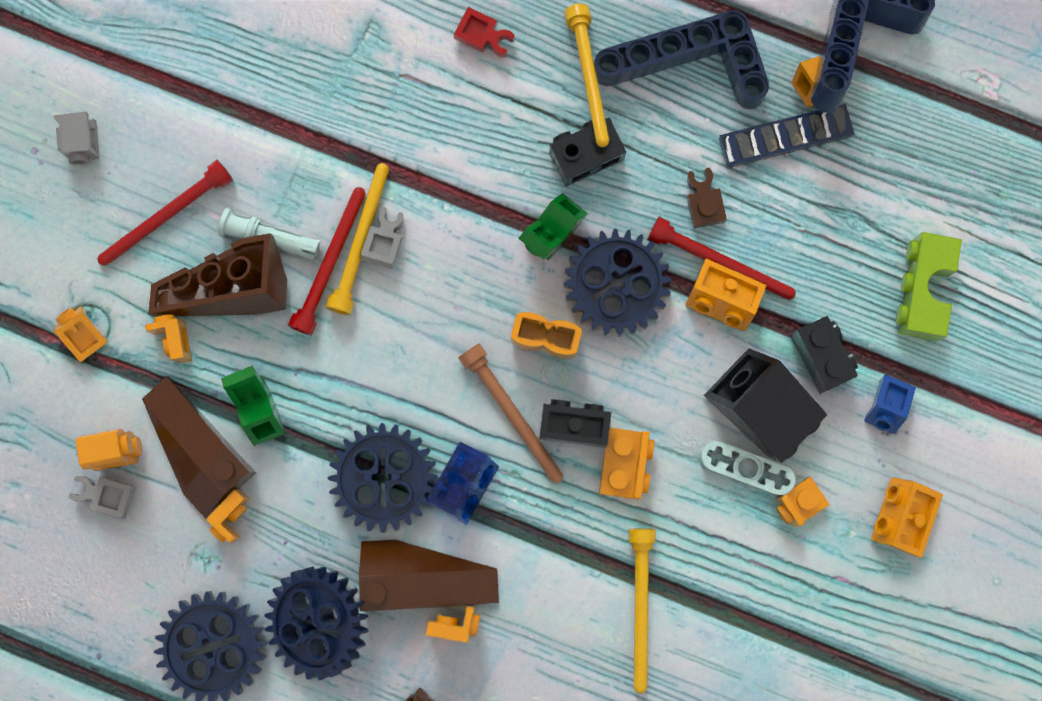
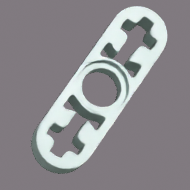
M713 441L706 444L700 452V461L705 469L767 493L785 495L795 486V475L789 467L729 444ZM716 447L721 449L720 455L728 459L732 458V452L736 453L737 457L732 462L731 473L726 471V468L729 466L727 463L717 462L713 466L711 464L712 459L707 456L708 451H715ZM743 459H751L756 464V473L751 478L741 476L738 471V465ZM764 464L769 466L765 472L771 475H777L782 471L783 479L787 480V484L776 489L774 488L775 482L773 480L763 478V485L758 483L757 481L761 478L764 471Z

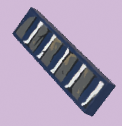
M845 103L841 104L836 111L831 113L817 110L722 134L719 136V141L726 166L731 168L850 138L854 135V130Z

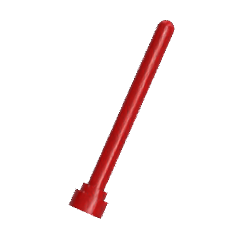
M218 159L207 166L208 170L203 173L205 175L204 178L99 254L97 257L98 263L102 266H107L211 188L217 189L220 186L224 188L233 181V178Z
M356 187L353 190L302 309L298 308L297 312L291 315L287 326L298 332L312 336L317 325L315 319L317 316L314 313L364 200L365 190L363 188Z
M660 216L656 219L647 240L657 245H660V243L664 245L670 243L703 260H711L766 285V290L784 299L792 300L796 296L794 288L674 231L675 227L670 225V221Z

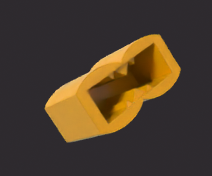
M522 312L516 314L511 333V342L523 350H544L555 358L572 359L576 357L582 329L568 321L555 320L549 322L541 315Z
M122 429L76 438L79 465L84 470L100 471L137 464L139 456H142L143 453L140 438L138 436L135 437L131 431L124 432Z

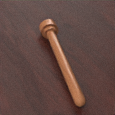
M480 343L462 354L458 358L465 369L469 368L472 373H477L553 483H560L563 480L562 472L486 365L488 363L485 357L487 355L486 351Z

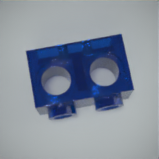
M459 442L426 501L440 512L467 525L499 466L488 455Z

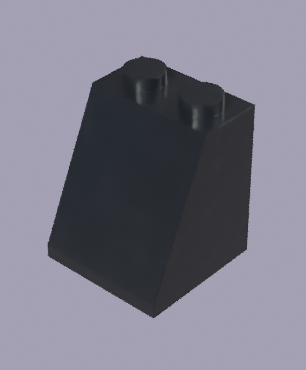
M750 348L704 394L763 453L780 463L792 457L796 453L798 446L808 435L814 433L819 428L822 420L828 415L780 360Z

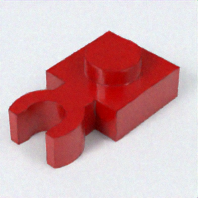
M468 7L454 33V39L482 53L486 46L489 45L497 56L506 57L507 49L500 47L499 42L501 40H508L513 43L515 35L506 29L495 30L497 20Z

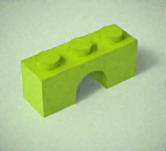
M922 232L913 240H910L906 251V259L910 260L909 270L904 273L901 282V292H905L903 305H899L896 313V324H900L898 334L934 341L947 337L952 304L934 299L929 292L928 281L932 275L949 277L957 272L962 239Z

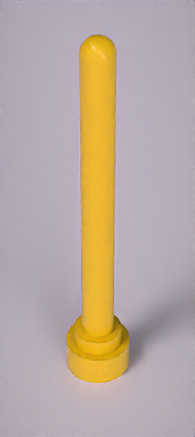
M582 3L573 4L564 11L566 25L575 33L596 143L600 147H606L609 144V136L587 31L592 22L590 8Z
M384 163L378 164L375 169L339 287L334 289L333 294H329L325 306L328 310L336 313L351 315L355 303L352 301L353 294H351V290L360 265L361 252L369 228L372 226L389 172L388 166Z
M631 528L629 529V543H632V549L635 550L634 690L637 693H644L647 690L649 550H652V543H656V529Z

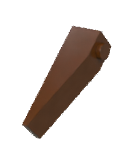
M268 233L239 239L231 243V249L219 255L212 253L204 257L205 262L190 270L183 268L151 284L148 314L151 317L162 315H257L286 310L287 277L274 236Z
M166 376L142 398L183 495L207 519L234 489L239 490L256 472L169 377Z
M399 540L361 541L359 600L364 601V604L360 607V611L499 603L497 568Z

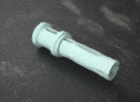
M225 208L218 226L219 236L225 237L229 235L242 239L271 233L274 236L277 249L315 261L319 252L317 247L320 246V240H314L262 224V220L259 217L253 216L248 218L235 214L230 208Z

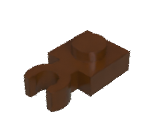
M706 168L704 171L706 178L704 182L696 181L693 171H689L687 175L689 187L695 190L694 194L687 196L693 229L721 224L727 221L721 190L710 189V184L713 180V173L710 168Z

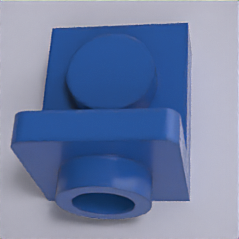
M885 374L879 382L873 405L867 412L864 421L881 431H887L892 434L896 433L908 418L916 387Z

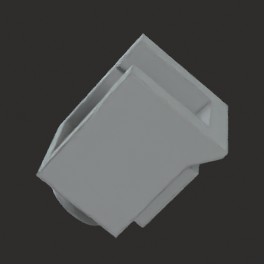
M87 112L53 115L59 123V128H56L58 151L68 158L69 164L84 165L89 163V159L99 158L95 119L89 120Z

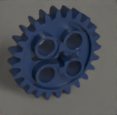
M614 229L611 238H607L606 234L600 231L598 242L589 236L587 238L588 249L581 245L577 246L576 250L580 258L570 256L569 262L575 268H565L564 273L573 279L564 282L563 287L573 289V292L569 293L565 299L566 301H576L571 312H583L580 320L581 324L591 319L593 321L592 331L596 330L599 325L604 326L603 332L605 336L608 335L611 328H615L617 336L621 337L625 327H627L631 335L635 334V324L637 323L643 329H646L648 327L646 317L657 320L659 316L654 308L664 310L666 304L659 298L669 297L671 293L669 290L662 288V286L669 284L672 279L662 276V273L668 270L669 264L659 265L658 261L662 258L663 252L654 255L651 253L654 242L644 246L642 245V234L634 241L631 240L630 230H627L624 238L619 237L617 229ZM618 253H624L630 257L631 264L628 267L621 268L614 263L613 257ZM642 267L641 272L630 276L624 281L621 290L618 286H614L598 299L592 298L593 294L607 288L611 284L613 276L619 280L634 268ZM596 270L602 274L603 282L599 285H591L586 281L585 275L589 271ZM637 280L644 281L648 285L649 292L645 295H637L633 292L631 284ZM608 298H615L620 302L621 310L616 313L607 312L603 302Z
M380 423L378 432H375L371 425H367V435L363 436L355 430L354 436L356 441L352 443L347 439H343L347 450L345 452L335 450L334 453L341 460L339 463L333 462L329 464L330 467L337 470V475L328 477L329 481L337 482V487L330 490L329 493L334 495L340 494L341 498L334 505L335 507L346 505L347 509L343 517L348 518L355 514V526H359L365 520L367 521V531H372L375 524L379 523L381 533H385L388 523H391L394 530L398 531L400 530L399 520L403 519L410 526L412 525L410 514L414 513L422 517L423 513L419 508L420 504L429 506L432 504L425 495L426 493H436V489L428 485L429 481L438 479L437 475L431 474L428 469L436 465V462L425 460V457L429 455L431 450L429 448L418 449L423 441L420 437L412 442L409 441L412 433L411 430H406L400 436L399 426L396 424L392 427L391 432H387L384 423ZM381 448L386 449L385 472L392 476L391 481L385 482V508L380 506L381 483L375 481V475L381 474ZM364 452H371L375 463L371 469L363 471L358 466V458ZM396 452H405L409 459L408 465L402 470L394 469L391 464L392 456ZM369 485L373 488L375 497L370 504L364 505L358 499V492L363 486ZM397 485L406 486L409 492V497L403 504L395 503L391 497L392 490Z
M311 566L291 572V576L280 580L282 586L273 588L272 591L277 598L267 601L269 606L273 608V611L265 614L266 618L272 620V625L266 627L265 631L274 633L275 637L268 643L269 645L278 644L279 649L275 657L285 655L284 667L287 668L295 665L294 675L297 676L305 673L307 680L317 677L318 680L328 677L332 678L341 674L342 671L351 668V661L360 658V654L356 649L366 645L359 636L368 633L369 630L361 626L360 621L368 618L367 614L359 613L358 610L364 604V601H355L353 598L358 589L347 590L346 587L349 579L343 578L337 581L338 571L327 572L326 567L314 569ZM333 609L336 612L337 619L334 617Z
M207 591L202 601L198 593L191 595L192 605L186 600H181L178 602L181 612L175 609L168 611L172 622H160L159 625L166 630V634L155 636L156 640L163 642V647L154 650V653L163 655L164 660L156 664V667H167L168 672L164 674L162 680L170 678L175 680L171 691L181 687L185 688L183 699H187L193 693H196V701H203L206 695H208L209 701H217L218 694H220L224 701H228L231 699L230 689L237 695L242 694L244 691L241 682L248 686L252 685L254 680L249 673L259 674L262 671L255 662L264 660L267 655L258 652L259 647L268 644V641L258 639L257 636L265 630V627L254 626L253 623L259 618V615L256 614L248 617L247 612L251 606L249 603L240 608L237 607L239 602L238 596H234L229 602H226V592H220L216 600H214L212 591ZM218 616L225 617L229 622V630L226 634L219 633L215 628V621ZM187 627L192 628L197 636L193 646L188 645L183 640V632ZM234 635L240 637L239 641L215 649L213 652L208 651L189 659H183L182 657L183 653L205 646L209 642L214 643ZM228 649H234L238 652L240 662L237 667L227 664L225 654ZM196 660L202 661L207 667V674L204 678L197 677L193 672V665Z

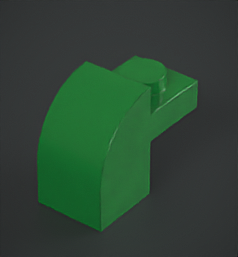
M562 193L549 203L536 222L525 228L518 239L525 244L526 249L531 254L549 261L572 236L588 213Z
M253 365L221 378L223 388L237 409L241 427L253 446L285 434L271 392L263 376L258 375Z

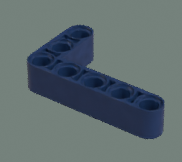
M834 0L811 94L813 106L825 113L834 112L839 108L851 84L864 21L906 34H918L923 30L935 7V0Z
M735 10L605 48L599 51L594 61L598 83L603 86H613L720 53L735 99L740 106L746 109L758 107L769 90V80L748 19L743 13ZM734 26L738 29L739 34H728L724 27ZM703 35L708 39L709 43L698 44L693 36ZM672 44L677 48L678 52L674 54L666 53L662 46ZM635 53H641L646 56L647 61L637 63L632 60L631 56ZM737 55L745 56L749 64L740 65L734 57ZM609 62L614 64L617 69L607 73L600 68V65ZM744 86H755L759 90V95H749Z

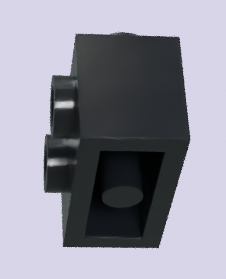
M610 117L605 119L609 136V144L606 147L597 145L592 120L586 122L582 126L583 129L571 134L570 131H567L553 138V143L549 146V154L565 187L624 161L626 150Z
M828 315L796 330L790 335L819 394L858 376L856 369H858L857 362L850 351H845L840 341L843 338L842 332L835 321H830Z
M551 399L550 404L543 405L539 440L600 448L608 446L612 412L604 411V406L584 404V408L570 407V401Z

